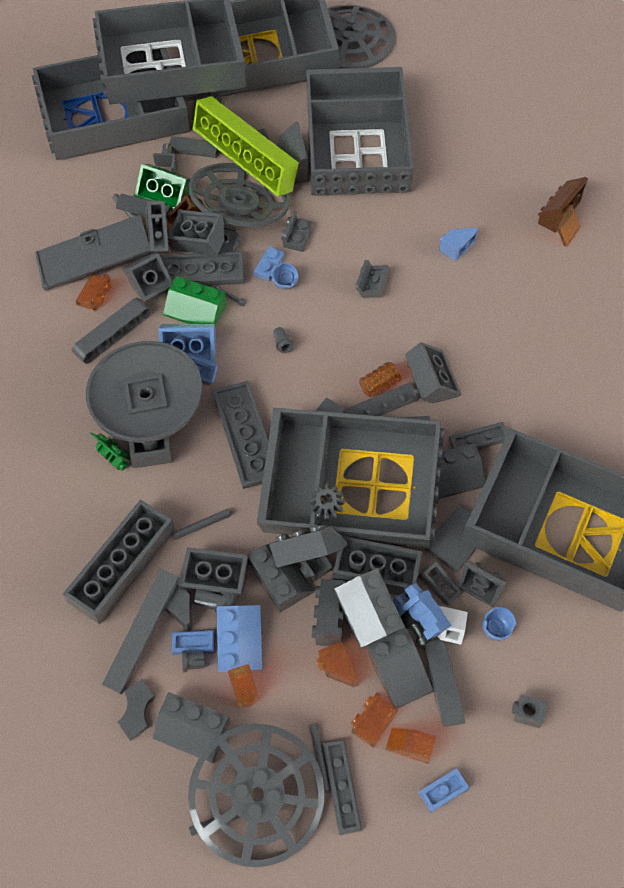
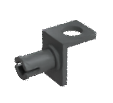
M165 143L162 146V153L153 154L155 166L171 167V171L176 173V154H172L173 146L168 143L166 149Z

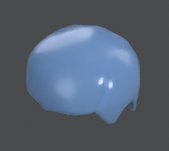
M282 262L273 267L271 277L273 283L278 288L290 289L298 281L297 269L292 264Z
M500 606L488 611L482 621L485 635L497 641H502L512 635L513 629L516 626L514 614L508 608Z

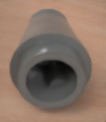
M282 327L275 328L273 333L277 350L281 353L290 352L293 349V340Z

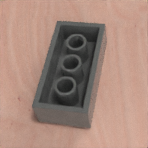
M341 535L348 546L338 550L333 580L348 582L378 568L389 594L400 595L404 593L408 597L405 589L417 582L422 555L421 551Z

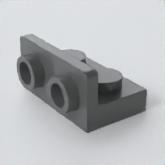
M293 211L292 216L288 217L286 230L282 231L281 240H283L284 248L303 252L313 229V222L298 219L297 212Z

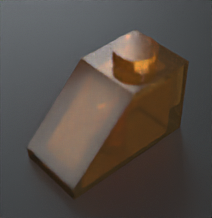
M342 641L318 651L316 662L320 671L324 670L327 677L351 687L358 686V677Z
M249 664L228 670L238 707L254 705L255 701L259 700Z
M392 728L385 750L428 764L436 736L414 729Z

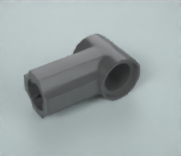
M197 590L194 604L214 609L217 612V606H235L238 595Z

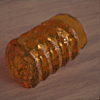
M386 362L383 366H379L377 370L374 369L365 377L360 378L359 383L363 392L368 397H371V393L377 396L378 391L381 393L384 391L383 386L388 389L390 387L389 383L394 385L396 384L395 379L401 381L402 378L398 368L392 362Z

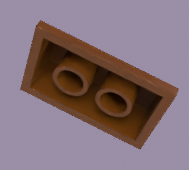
M582 177L569 180L563 186H559L555 196L549 198L546 207L543 206L540 209L538 224L556 233L581 202L588 178Z

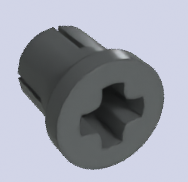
M182 651L183 672L204 668L203 651L187 653Z

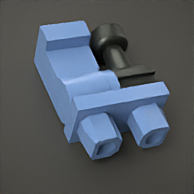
M417 583L405 589L410 598L409 601L403 593L395 597L393 603L406 628L410 627L417 635L416 643L421 648L452 625L431 597L429 590L422 591Z

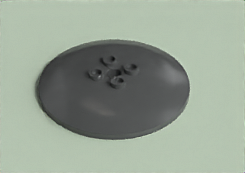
M158 341L129 343L108 353L95 366L86 386L87 407L96 424L115 438L137 443L160 440L182 429L195 415L202 398V380L194 361L179 348ZM145 392L150 393L148 398H142L141 395Z

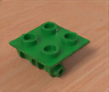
M90 432L99 441L95 446L97 452L117 470L123 471L127 467V462L132 463V460L129 458L130 453L123 448L119 449L116 446L118 443L109 436L107 438L101 433L97 435Z

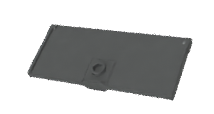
M138 214L97 230L90 229L81 232L78 237L36 251L35 255L41 276L42 288L48 290L151 253L142 217Z

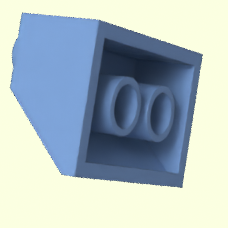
M215 324L160 325L158 328L159 342L170 344L186 354L215 364Z
M260 605L217 606L218 672L262 670Z

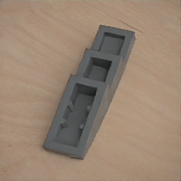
M431 641L423 646L443 727L465 724L460 696L445 641Z

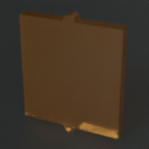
M570 204L561 213V217L555 224L563 245L566 247L580 228L573 206Z

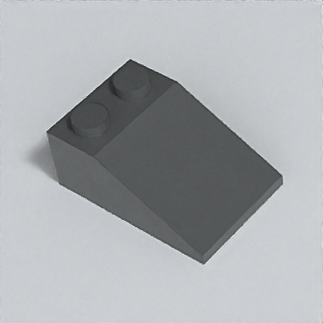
M466 561L458 587L494 608L508 580L504 579L497 572L489 571L481 563Z
M406 628L367 645L366 653L395 710L433 692L418 651Z

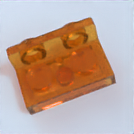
M91 274L77 297L76 304L96 311L99 305L103 303L106 293L111 289L112 283L109 275L104 274L101 278Z
M377 692L374 697L371 695L368 697L363 705L365 707L363 713H357L351 722L353 725L352 733L373 748L398 712L396 708L381 699L380 694Z

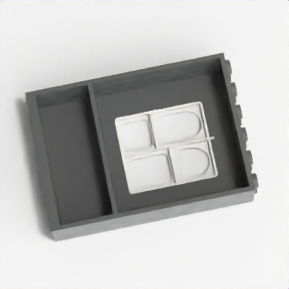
M184 0L95 11V18L92 19L98 51L97 55L100 62V76L102 85L106 86L103 88L104 97L108 98L109 105L246 88L245 61L230 0ZM179 48L180 58L153 60V49ZM145 51L147 62L131 64L126 61V56L131 52ZM173 65H181V66H182V67H178V68L163 69L165 66H173ZM148 68H156V69H157V70H154V71L131 73V72H133V71H135V70H140V69H148Z
M403 68L306 70L312 195L411 192L414 166ZM364 135H379L381 147L361 148L360 137ZM352 136L354 138L355 154L335 155L334 137ZM380 154L383 167L363 168L362 155ZM354 161L356 168L336 169L335 163Z

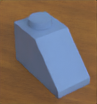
M451 229L441 237L439 251L457 261L476 241L478 229Z

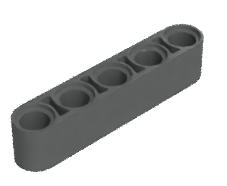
M139 298L132 299L77 341L72 347V352L85 364L92 362L146 320L151 314V309Z

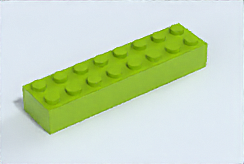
M212 96L196 101L193 130L276 196L279 197L293 192L299 162Z

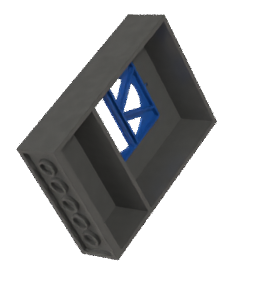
M167 48L152 50L154 61L170 59ZM131 52L126 56V61L131 64L147 62L146 52ZM98 55L33 68L34 75L31 76L34 85H37L34 88L39 107L41 108L42 119H46L43 120V124L47 131V140L52 142L49 144L51 154L55 153L57 160L190 131L187 107L183 96L120 103L125 110V117L103 122L97 99L105 98L103 88L106 86H103L101 82ZM165 66L163 69H170L173 66ZM156 68L140 69V70H135V71H133V72H131V73L154 71V70H157V69H156ZM91 100L93 110L77 108L82 103ZM73 113L91 115L90 118L77 127L72 123Z

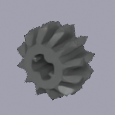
M326 484L323 490L321 486H318L319 492L312 491L311 494L314 498L309 500L310 504L313 505L311 507L312 512L317 511V517L319 518L324 514L326 520L329 519V514L336 518L337 514L335 511L342 512L343 508L340 505L345 504V500L342 499L343 492H337V486H333L330 490L329 484ZM329 498H330L331 503H328V502H327V503L324 505V502H323V501H324V500L328 501Z

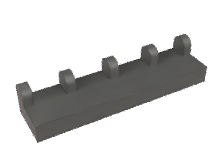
M409 382L346 408L345 413L382 416L418 401L420 393Z

